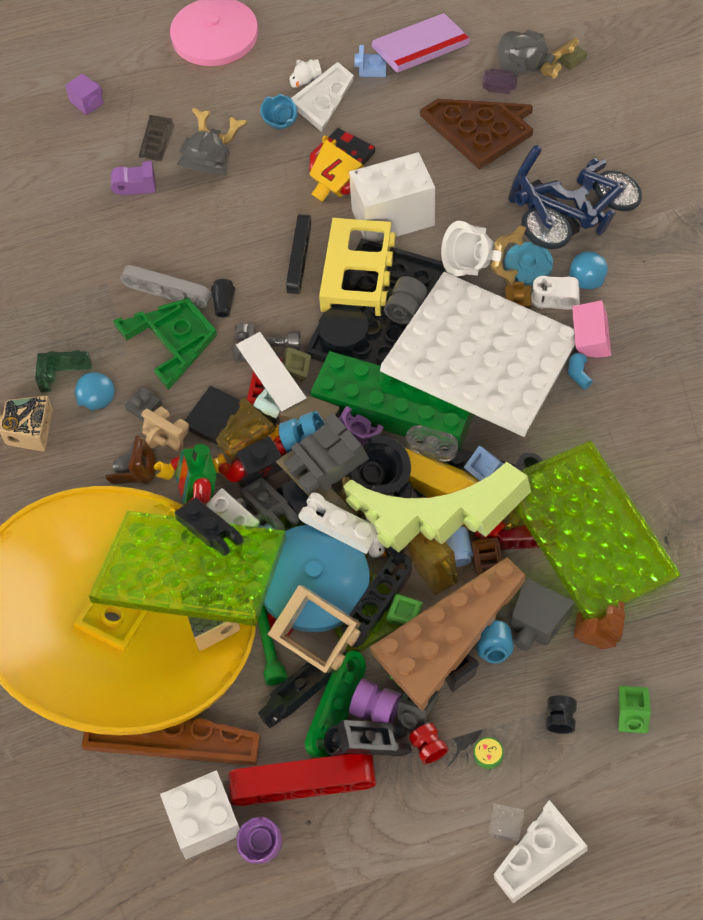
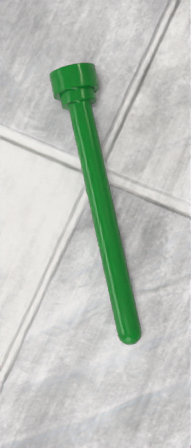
M249 559L245 562V568L267 662L263 671L266 685H279L288 679L286 668L278 661L273 638L268 635L271 628L266 608L258 592L257 567L255 561Z

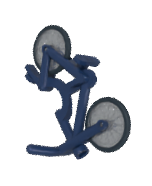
M535 145L522 163L508 196V200L511 203L516 202L519 206L526 203L529 205V210L523 215L521 225L526 228L524 232L526 237L542 248L558 249L565 246L570 241L572 235L571 226L562 214L579 220L581 227L584 229L593 228L598 222L599 226L596 229V233L600 236L606 231L615 215L612 209L630 211L637 208L642 200V191L633 178L622 172L605 171L601 174L596 173L604 169L607 164L605 159L599 161L597 158H593L586 165V168L580 171L577 183L582 186L578 190H565L558 180L533 186L530 184L527 174L541 153V147ZM591 189L595 191L599 198V201L593 207L585 198ZM550 193L552 196L556 198L574 200L577 208H574L572 206H569L567 204H564L542 194ZM609 207L612 208V209L609 210L606 214H604V212H605Z

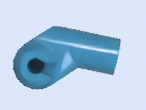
M574 353L569 358L568 375L585 390L593 382L583 372L584 362H587V357L583 353Z

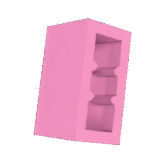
M603 301L572 306L576 349L589 357L612 356L608 316Z

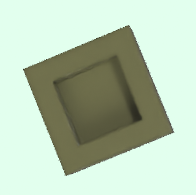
M577 45L572 53L562 55L558 61L571 70L586 60L587 52Z
M288 347L284 350L282 364L293 378L304 381L308 375L311 355Z

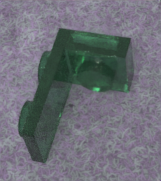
M74 350L72 352L50 351L47 353H37L35 380L40 392H51V384L56 380L55 371L92 369L89 352Z

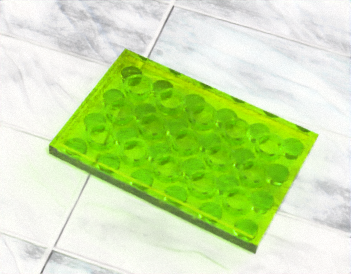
M591 440L521 470V472L528 476L531 492L515 509L585 619L599 618L607 614L608 606L614 605L618 608L619 601L624 602L626 605L676 581L681 576Z
M127 511L89 594L90 601L96 604L256 626L286 541V533L284 530L230 524L240 532L244 542L238 546L229 539L224 538L223 540L230 547V553L223 556L213 547L207 546L173 516Z

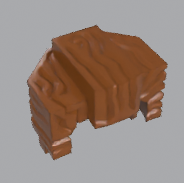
M619 601L618 608L611 605L607 607V611L588 608L587 615L583 612L577 613L573 637L585 644L594 645L601 650L616 647V643L621 641L623 634L625 603Z

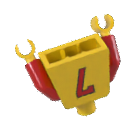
M323 136L322 143L310 153L309 161L310 176L318 182L311 195L321 202L325 200L330 191L338 197L351 194L349 171L364 168L363 164L336 147L335 139L330 143L328 136Z

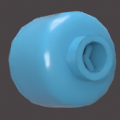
M494 620L490 626L487 625L481 633V638L476 643L478 655L483 660L495 664L505 661L514 649L511 628L506 623Z

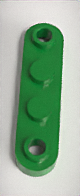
M357 651L342 653L346 657L337 671L333 669L307 733L305 749L314 759L331 756L327 754L324 748L325 734L328 728L339 724L348 717L354 692L366 670L365 659Z

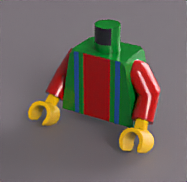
M197 444L194 447L183 449L179 456L171 460L170 464L159 461L154 465V469L160 471L156 477L164 480H170L174 475V470L176 471L175 477L183 506L195 497L205 505L213 498L216 471L208 446ZM171 508L166 514V517L171 519L168 523L176 527H183L175 518L174 512L177 509Z

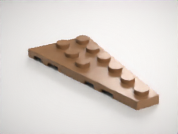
M508 557L370 646L371 654L418 708L423 711L434 692H438L444 685L445 678L452 670H456L479 641L483 630L487 625L490 626L494 622L496 614L502 606L507 605L524 584L525 574Z

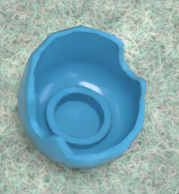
M278 94L275 97L268 96L260 106V115L267 125L273 129L281 130L292 126L298 116L297 106L292 98L283 94Z
M581 252L574 257L571 263L569 277L576 278L579 281V287L582 289H595L603 285L607 276L608 265L604 257L596 252Z
M97 372L84 374L77 381L75 388L77 404L79 406L83 405L91 411L105 408L112 402L115 393L114 384L111 379Z

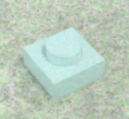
M265 388L257 397L253 406L260 409L264 414L276 419L279 416L280 409Z

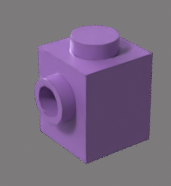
M83 73L65 85L69 101L85 115L104 103L101 94L103 91L96 81H91Z

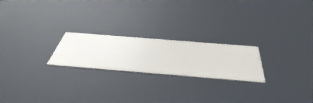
M261 332L236 344L281 412L306 399L304 393Z

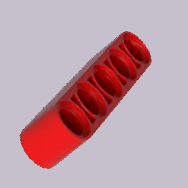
M345 754L234 769L228 773L230 803L234 806H247L371 789L376 786L373 755Z

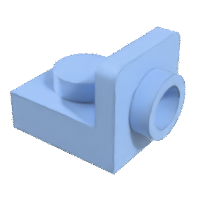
M359 45V53H355L354 60L355 67H359V77H386L387 62L379 54H365L364 45Z
M478 446L464 468L481 481L505 463H502L485 448Z

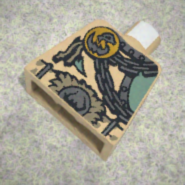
M48 396L12 399L5 402L3 415H0V434L5 444L45 452L53 414V408Z

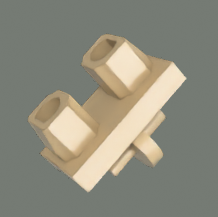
M161 406L153 412L146 408L142 412L144 417L142 434L147 436L146 442L149 447L155 448L159 444L163 447L167 445L177 452L182 450L183 439L189 433V424L182 419H178L174 424L170 423L169 412Z

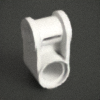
M539 276L534 280V291L531 294L533 306L540 309L572 310V306L580 304L579 281L576 278L569 276Z

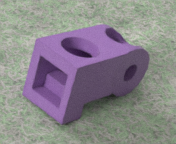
M152 161L142 162L141 167L114 168L111 171V190L118 195L155 193L156 182Z

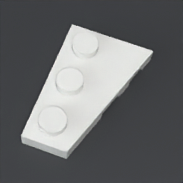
M337 62L292 97L297 106V112L322 132L352 84L354 75Z
M549 800L543 807V812L537 820L533 821L529 826L526 835L520 843L514 846L494 873V879L512 903H515L587 852V845Z

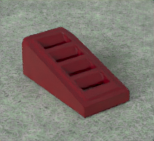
M547 517L498 533L497 538L499 539L501 550L549 548L556 546L557 533L551 519Z

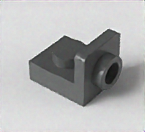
M439 691L434 692L423 711L404 693L398 701L397 724L413 731L425 725L428 714L438 702Z

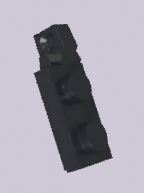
M307 662L269 694L271 698L267 705L258 712L262 722L268 728H272L282 719L290 716L328 683L331 673H324Z

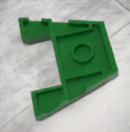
M189 298L159 306L158 310L146 314L142 311L135 313V317L122 320L121 317L113 320L115 328L126 341L149 328L171 353L173 358L154 369L155 376L167 390L177 382L217 336L216 329Z

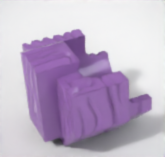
M347 406L339 417V420L362 446L368 443L372 436L380 435L384 428L379 424L376 428L370 427L372 422L361 415L351 416L350 412L352 409Z

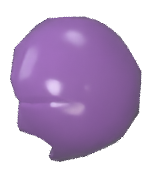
M266 817L249 819L241 825L236 837L238 853L252 864H266L277 857L282 848L283 838L279 827Z

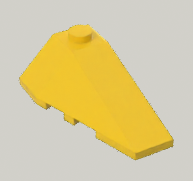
M405 448L411 461V473L407 482H411V486L427 498L451 494L479 482L471 473Z

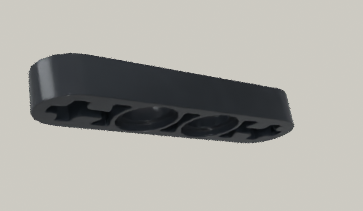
M298 214L287 274V294L301 293L311 233V215Z
M395 553L389 557L349 616L358 622L359 620L362 622L359 627L361 634L354 645L350 647L362 646L367 641L392 604L396 593L399 594L412 574V560L407 554ZM401 563H403L405 565V570L400 568L396 573L395 579L394 577H392L395 573V565L399 566L401 565ZM382 583H388L393 589L388 594H381L377 591V587ZM366 605H374L378 611L373 616H366L362 613V609ZM343 623L341 628L342 635L349 626Z

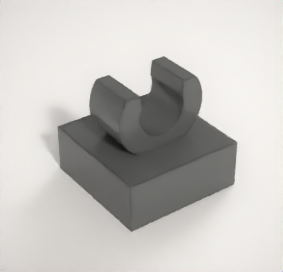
M141 387L125 404L126 410L144 421L142 412L146 408L153 412L162 406L161 399L144 387Z

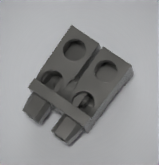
M334 413L325 418L326 424L314 434L305 437L300 444H294L291 448L295 454L284 462L286 468L294 477L307 469L308 472L298 479V482L307 494L315 491L320 486L326 492L332 487L330 484L338 482L369 459L360 442L347 430Z

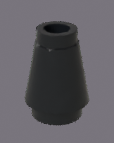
M215 280L214 285L211 287L215 315L217 317L226 318L230 316L236 290L231 280Z

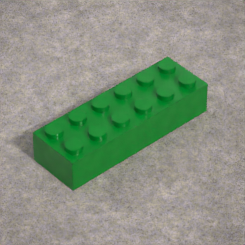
M329 351L312 387V397L339 406L340 415L346 406L352 409L350 412L351 416L356 417L358 414L372 422L371 427L376 428L379 424L384 427V431L422 442L424 438L454 447H462L475 414L381 372V366Z

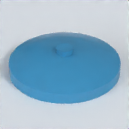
M310 525L298 526L278 535L264 550L257 568L258 592L263 605L276 620L299 585L307 587L350 615L369 587V567L363 552ZM308 600L291 628L303 632H323L335 629L343 625L344 622Z

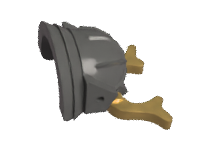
M527 30L525 33L509 31L500 39L498 56L501 66L508 76H516L518 73L527 70L531 72H538L540 70L544 76H551L554 79L562 69V66L556 63V61L562 55L572 53L580 42L575 37L566 45L558 48L551 54H547L548 48L545 43L544 34Z
M193 108L192 111L198 119L199 132L195 133L191 138L186 137L179 152L184 155L177 164L202 172L227 175L228 168L226 163L228 162L230 152L223 144L232 142L237 131L242 126L247 125L248 121L230 117V129L224 135L221 134L220 130L211 129L209 131L207 129L206 123L211 114L210 111L202 112L198 108Z

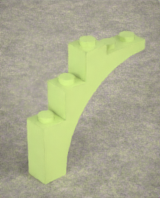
M508 462L490 476L470 487L451 494L431 498L387 496L369 490L353 480L348 481L343 486L347 495L346 502L355 511L360 509L364 512L366 518L375 525L378 541L386 548L391 546L397 552H400L420 531L429 540L434 538L440 544H443L463 524L471 531H478L486 537L531 492L528 476Z

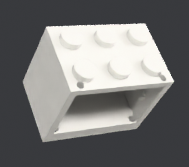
M419 152L349 171L351 205L355 219L391 222L392 232H396V237L435 226V186ZM361 231L366 240L373 242L384 240V233Z

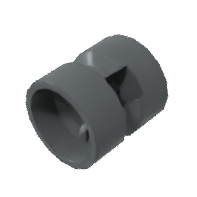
M409 276L400 277L392 290V296L388 298L385 304L384 312L386 316L396 323L408 325L427 295L425 285Z

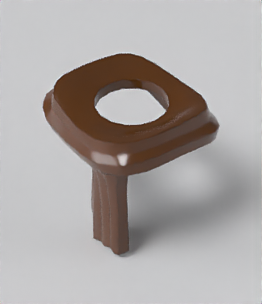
M136 436L131 458L128 462L130 473L106 475V480L111 482V484H148L152 481L156 469H154L156 457L147 442L140 436ZM142 455L146 457L145 469L142 463Z

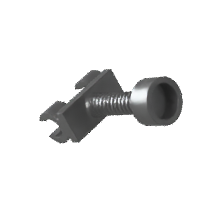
M254 323L249 325L237 324L235 326L236 339L243 341L255 335ZM289 331V334L285 337H264L271 347H282L283 345L299 351L301 349L300 331ZM235 345L233 347L234 360L246 361Z

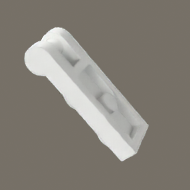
M311 493L307 499L308 505L303 507L299 513V519L367 554L378 534L375 525L325 501L322 495ZM316 511L324 514L323 517L317 515Z

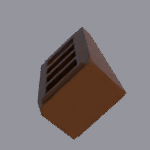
M498 538L471 542L476 577L503 560ZM494 560H495V563H493V564L481 565V562H488V561H494Z

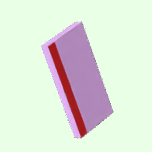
M443 13L372 40V48L398 73L469 45L470 38Z

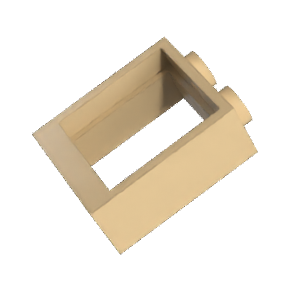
M299 585L268 635L324 673H329L332 669L337 671L346 656L342 653L348 644L353 646L361 634V631L358 630L361 623L307 587ZM308 600L349 625L327 661L287 635Z

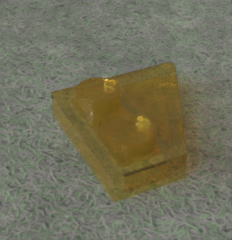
M245 398L240 400V408L236 415L230 416L227 426L216 439L218 446L232 460L235 453L275 432L274 425Z

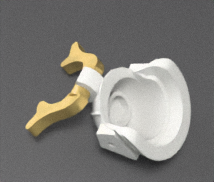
M456 221L448 227L443 237L441 247L443 266L449 274L456 277L466 274L478 276L479 270L486 268L492 260L491 270L493 273L504 278L507 286H513L518 271L515 269L505 271L503 269L504 250L510 242L523 245L522 236L526 228L518 226L513 233L499 237L494 244L486 234L485 227L470 225L464 221Z

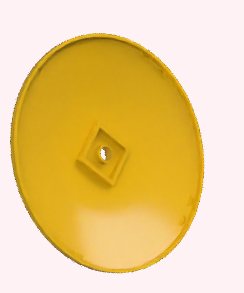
M118 486L82 487L58 492L27 505L0 526V685L21 704L40 716L66 727L96 734L134 735L149 733L178 725L195 717L220 699L233 685L243 670L251 652L257 618L246 568L241 558L234 550L221 562L192 536L184 526L176 527L168 523L171 519L166 517L167 512L171 508L178 510L183 506L182 504L144 490ZM223 584L226 585L231 599L247 594L252 610L236 615L240 630L199 651L180 592ZM107 613H116L120 619L110 621L105 615Z

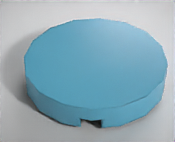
M523 242V245H514L507 251L504 259V270H517L515 282H524L526 286H533L534 280L537 277H549L552 273L553 258L551 253L546 248L532 245L533 242Z

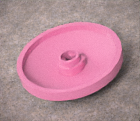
M198 0L184 7L174 17L170 27V36L175 51L183 59L202 66H220L242 58L253 48L258 37V26L252 10L237 0Z

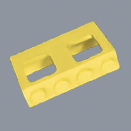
M332 218L319 294L321 312L329 310L332 304L375 307V316H381L382 306H385L387 302V291H384V288L390 284V271H387V267H392L393 252L390 251V247H395L396 232H392L391 222ZM358 230L384 233L382 250L380 252L349 250L351 232ZM348 269L378 272L376 290L374 292L343 290L344 272Z

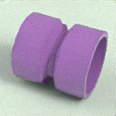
M362 679L354 692L349 714L365 720L371 716L372 722L392 724L397 714L398 701L401 699L402 694L386 687L380 691L376 683Z

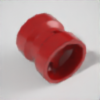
M428 723L417 728L409 736L413 747L418 748L419 758L425 765L439 760L449 751L445 741L439 739L438 730L434 723Z

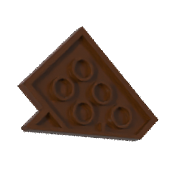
M436 99L420 109V116L479 170L533 136V128L522 120L532 113L533 106L531 104Z

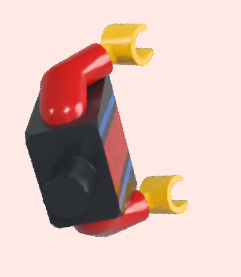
M279 424L276 425L277 428L274 430L266 431L268 437L236 452L231 465L226 463L224 454H218L219 457L212 459L216 473H220L230 482H238L242 489L261 477L266 479L282 471L283 469L276 461L286 455L287 451L280 439Z

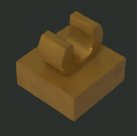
M513 282V286H505V299L531 310L530 285L524 286V282Z

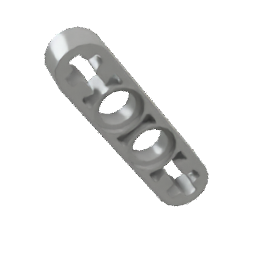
M127 265L120 275L121 282L129 288L174 301L189 298L198 308H205L212 297L211 291L205 286L132 265Z

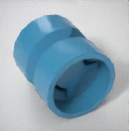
M313 411L302 415L299 420L294 418L280 423L279 435L287 453L292 451L291 447L294 444H300L305 437L314 434L325 425L318 412Z

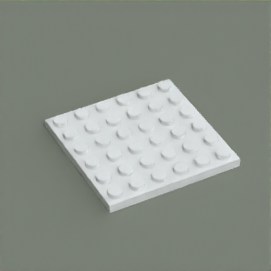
M443 272L382 362L380 371L525 437L575 347L574 329L454 275Z

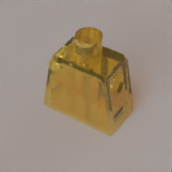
M420 531L408 543L410 559L432 593L436 595L458 583L455 555L446 542L440 544L434 538L429 540Z

